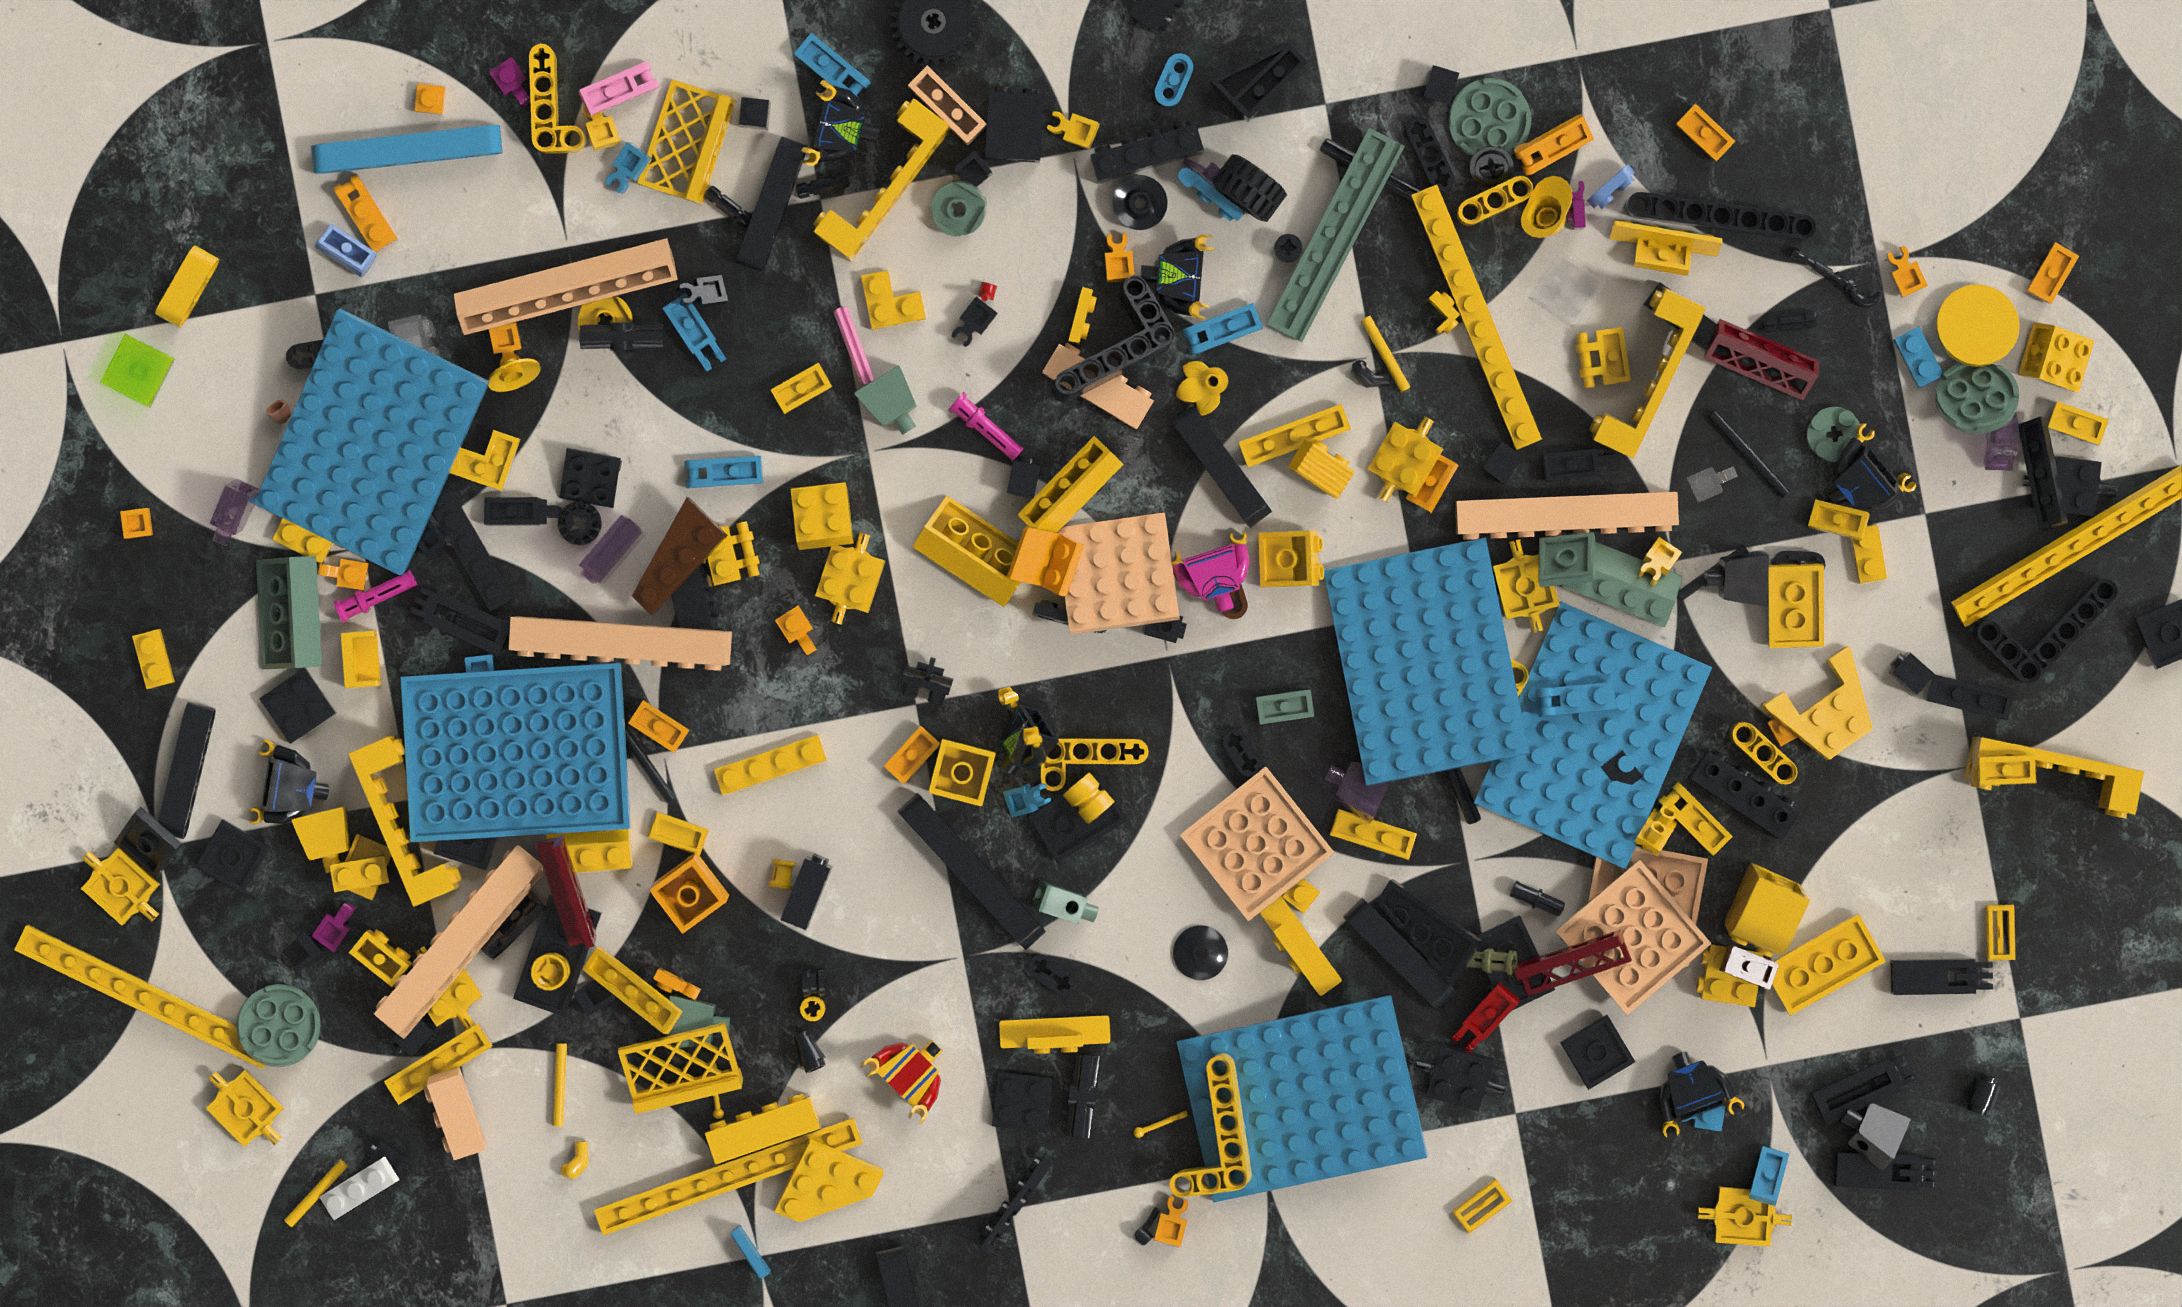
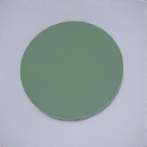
M1485 78L1468 84L1456 95L1449 110V130L1455 144L1470 157L1474 156L1477 149L1481 150L1487 145L1491 147L1500 145L1503 150L1509 151L1511 156L1514 154V149L1518 145L1523 144L1529 135L1531 112L1522 92L1514 85L1501 79Z
M1958 362L1941 375V379L1936 387L1935 403L1940 416L1955 429L1973 434L1989 433L2002 428L2013 418L2018 408L2019 388L2012 374L2001 365L1990 364L1984 367H1972Z
M284 984L265 986L252 994L243 1003L237 1019V1032L243 1049L255 1061L270 1067L291 1066L306 1058L316 1046L321 1029L320 1015L313 1001L302 990Z

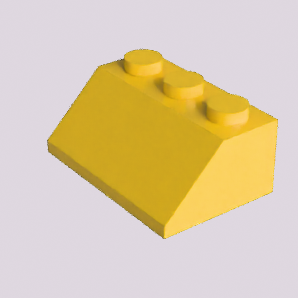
M631 829L546 834V840L561 835L564 836L576 873L633 868Z

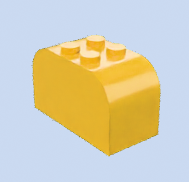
M1750 862L1728 911L1725 926L1733 941L1744 946L1749 942L1757 948L1756 951L1768 957H1772L1773 954L1781 957L1789 947L1811 900L1801 884Z

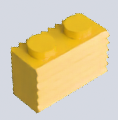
M1316 439L1313 443L1304 440L1287 467L1329 496L1338 499L1355 471L1347 467L1350 462L1337 453L1334 457L1328 454L1329 447Z

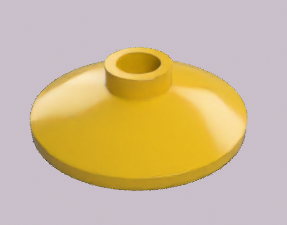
M511 358L505 360L489 376L487 380L489 381L488 386L496 392L518 389L530 383L539 375L541 370L540 364L534 359L517 360Z

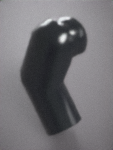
M1357 360L1352 364V375L1363 387L1389 386V373L1374 374L1366 367L1367 363L1363 360Z

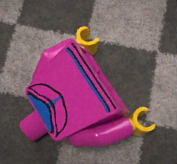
M1242 531L1243 539L1235 540L1233 533H1231V544L1182 559L1180 553L1175 551L1177 559L1172 562V567L1179 586L1191 596L1201 597L1203 601L1214 598L1218 612L1234 608L1229 592L1240 589V584L1246 580L1250 564L1246 546V532Z

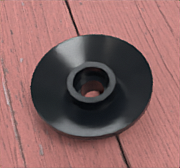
M1131 176L1122 181L1115 190L1113 196L1114 213L1117 219L1130 229H1150L1163 219L1167 211L1168 200L1164 188L1158 181L1149 176ZM1139 198L1145 201V206L1141 209L1135 206V201Z
M1197 925L1184 930L1179 935L1174 944L1173 957L1176 966L1185 976L1194 980H1208L1218 975L1225 967L1228 959V947L1225 939L1217 930L1209 926ZM1199 948L1206 950V956L1202 959L1196 956V951Z

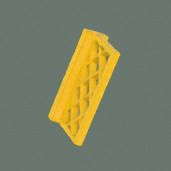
M671 79L647 155L652 159L640 175L637 184L702 205L705 198L704 194L708 189L737 101L729 96ZM677 87L686 90L691 99L678 107L673 99ZM692 92L700 95L694 98ZM705 97L715 99L712 110L702 114L697 102ZM693 104L699 117L685 123L680 111ZM676 113L682 126L668 132L665 126L666 119ZM702 122L705 128L704 136L694 141L688 128ZM685 131L690 143L677 150L671 137ZM668 140L673 152L660 159L656 152L659 143ZM693 147L697 155L696 160L685 167L679 154ZM676 156L682 169L668 176L662 163ZM659 165L664 179L656 183L646 181L649 170ZM682 174L685 175L688 181L685 193L676 191L671 182L672 179ZM667 183L668 186H669V188L664 187V186H661V185Z
M725 1022L618 1048L619 1057L632 1096V1106L635 1114L742 1089L743 1076L738 1068ZM721 1031L723 1042L719 1048L705 1041L709 1034ZM690 1039L698 1044L692 1055L678 1048L683 1040ZM664 1046L672 1050L666 1061L652 1054L656 1047ZM702 1046L715 1053L709 1064L696 1057ZM637 1052L645 1058L638 1068L628 1062L626 1054ZM675 1053L688 1059L683 1070L669 1064ZM720 1055L729 1060L732 1069L721 1071L713 1067V1064ZM648 1059L662 1066L656 1077L642 1070ZM692 1062L705 1068L702 1076L693 1077L686 1073ZM665 1069L679 1075L676 1082L670 1084L659 1078ZM639 1075L652 1081L649 1089L637 1091L634 1082Z

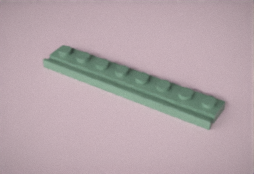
M1371 128L1368 129L1267 325L1303 342L1402 153L1404 145Z

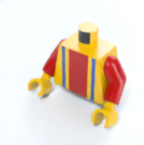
M932 1039L922 1050H919L913 1043L907 1045L901 1042L884 1046L871 1058L860 1063L859 1067L861 1068L866 1064L870 1066L871 1072L866 1077L878 1073L913 1107L908 1115L909 1119L914 1113L921 1116V1120L918 1125H921L927 1118L928 1111L938 1098L941 1078L938 1075L940 1069L933 1061L943 1050Z

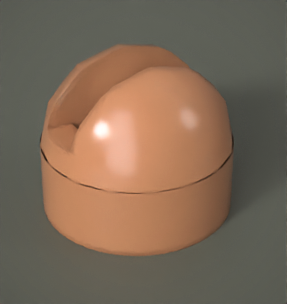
M285 400L273 402L266 411L270 419L278 424L286 423L291 416L290 407Z

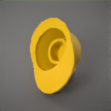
M1551 176L1544 178L1536 185L1521 217V226L1525 233L1531 237L1546 238L1556 235L1563 229L1566 222V214L1573 197L1572 188L1566 180L1561 177Z

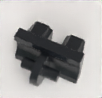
M933 657L930 658L929 664L918 662L916 668L906 665L901 679L903 695L917 698L919 688L930 690L927 701L940 706L946 695H949L953 678L943 676L944 669L934 666L936 658Z

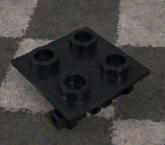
M566 448L559 498L614 508L618 475L622 466L621 458Z

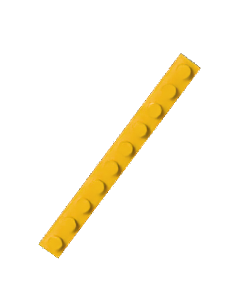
M1434 185L1411 195L1515 450L1542 440L1438 186Z
M2182 465L1952 601L1951 603L1960 622L1964 627H1967L2181 499Z
M30 925L25 926L14 949L15 951L256 1067L265 1068L266 1065L255 1061L243 1049L239 1041L236 1024Z
M853 1117L594 1209L602 1235L613 1233L791 1170L795 1167L809 1138L839 1151L861 1145L863 1141L856 1121Z

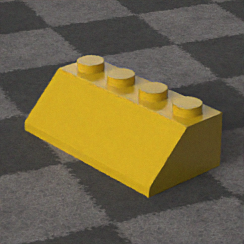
M946 496L912 546L1002 607L1006 606L1021 583L1007 577L1018 542L949 496Z

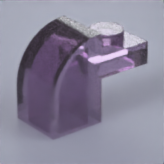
M2016 413L2002 428L1985 433L1987 439L1984 459L1985 470H2013L2014 458L2018 453L2019 439Z

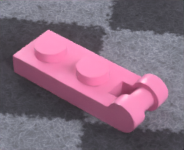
M649 62L641 63L580 89L578 93L589 117L659 88L657 80H653L650 73L651 67ZM640 75L643 84L637 86L634 77Z

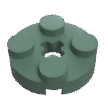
M953 180L943 185L933 196L931 201L932 216L936 226L945 234L954 237L967 235L976 231L983 223L986 216L987 201L981 191L973 184L966 181ZM962 202L966 212L965 214L959 213L957 216L953 213L955 209L952 207V203L958 204Z
M1841 407L1822 409L1808 423L1806 428L1807 445L1817 457L1828 462H1837L1848 442L1853 437H1857L1855 431L1860 423L1851 411ZM1832 426L1836 427L1837 431H1841V436L1837 438V442H1833L1832 438H1827L1826 433L1831 431Z

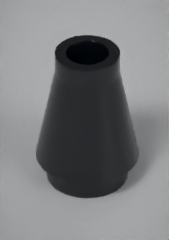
M808 1030L794 1036L800 1067L804 1068L806 1074L826 1065L824 1061L826 1056L813 1040Z

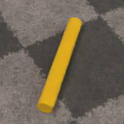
M1371 316L1361 320L1401 393L1409 389L1408 381Z
M556 1043L553 1126H564L567 1043Z
M340 1159L284 1221L293 1227L348 1168V1165Z

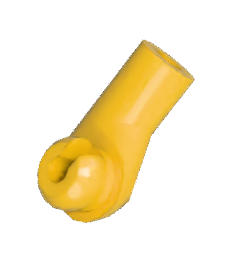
M588 1141L574 1142L575 1157L569 1163L562 1165L561 1174L563 1177L575 1179L588 1167Z

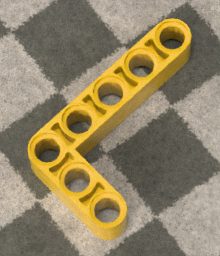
M1226 1053L1217 1054L1209 1060L1206 1070L1221 1164L1183 1169L1177 1172L1169 1182L1171 1192L1177 1197H1191L1240 1190L1252 1178L1235 1062ZM1221 1060L1227 1065V1072L1225 1074H1220L1215 1070V1061ZM1220 1088H1227L1231 1092L1230 1101H1224L1219 1097ZM1224 1115H1230L1235 1119L1236 1125L1234 1128H1228L1224 1125ZM1229 1142H1234L1239 1146V1155H1231L1228 1152L1227 1144ZM1232 1170L1241 1171L1244 1175V1181L1241 1183L1235 1182L1231 1177ZM1206 1173H1211L1216 1177V1186H1209L1205 1183L1204 1176ZM1178 1177H1185L1189 1180L1190 1188L1188 1190H1183L1178 1186Z

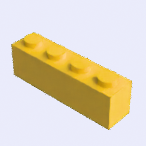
M1093 436L1017 515L1029 527L1057 533L1124 464Z
M803 1093L791 1096L787 1098L789 1103L778 1106L777 1102L770 1103L761 1107L763 1112L752 1115L751 1111L741 1113L735 1116L737 1121L726 1124L725 1120L710 1124V1130L705 1132V1136L715 1165L820 1129L821 1124L811 1095L804 1097Z

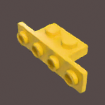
M1614 221L1609 237L1612 240L1636 243L1633 267L1688 276L1690 271L1692 253L1717 257L1722 246V238L1714 237L1710 234L1700 235L1688 233L1684 230L1664 229L1656 225L1633 224L1630 221Z
M1282 896L1260 912L1275 934L1271 938L1281 952L1284 949L1287 950L1292 957L1288 960L1291 967L1297 974L1302 971L1320 996L1342 981Z
M1107 1015L1002 1020L999 1023L1001 1048L1028 1047V1049H1034V1054L1050 1053V1048H1061V1052H1077L1078 1047H1083V1044L1110 1043V1021Z

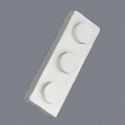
M384 1156L319 1198L333 1220L391 1186L399 1178Z

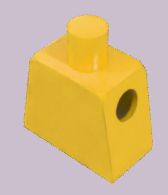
M343 806L292 819L293 826L309 861L322 858L325 873H330V864L340 862L338 853L350 850L347 807Z

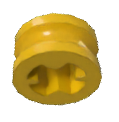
M809 996L801 1003L800 1012L806 1020L817 1021L824 1015L825 1004L819 997ZM810 1001H815L814 1005L817 1003L820 1005L821 1009L817 1010V1016H810L811 1012L807 1014L805 1011Z

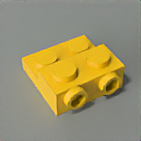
M1318 531L1258 532L1260 588L1319 586V580L1324 578V567L1322 563H1319L1318 552L1323 550V539L1321 536H1318Z
M1714 944L1709 945L1708 949L1702 951L1701 965L1705 967L1703 977L1699 976L1697 980L1696 992L1700 993L1699 998L1755 1007L1758 986L1719 971L1727 947ZM1746 950L1758 956H1764V954L1760 952Z

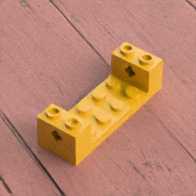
M915 99L911 103L905 101L897 112V117H899L897 121L900 127L922 144L916 143L907 154L909 161L904 167L899 165L890 177L892 183L886 190L882 187L873 199L876 205L870 212L866 209L857 220L858 229L831 209L827 214L822 212L813 224L816 227L814 230L816 236L851 262L950 132L949 124Z
M1665 287L1662 288L1661 292L1655 291L1649 304L1653 307L1651 312L1680 326L1679 331L1673 330L1667 343L1671 348L1667 356L1661 355L1655 369L1659 371L1655 381L1649 380L1643 392L1646 396L1643 406L1638 404L1631 417L1634 424L1627 423L1603 411L1601 417L1595 416L1589 428L1590 432H1592L1593 440L1633 459L1706 310L1705 306Z
M396 735L388 736L348 753L413 907L461 887L459 881L462 880L461 874L457 866H452L450 862L419 874L417 869L421 868L416 854H411L407 844L410 843V839L405 828H400L396 818L399 817L397 808L393 802H388L385 795L388 792L383 777L379 778L376 774L406 761L403 739H397Z
M1972 737L1964 780L1971 781V787L1991 790L1992 785H1979L1978 757L2035 755V766L2052 769L2054 764L2059 765L2058 771L2079 775L2080 770L2085 771V777L2104 780L2098 807L2106 809V815L2127 818V813L2136 814L2144 771L1982 737Z

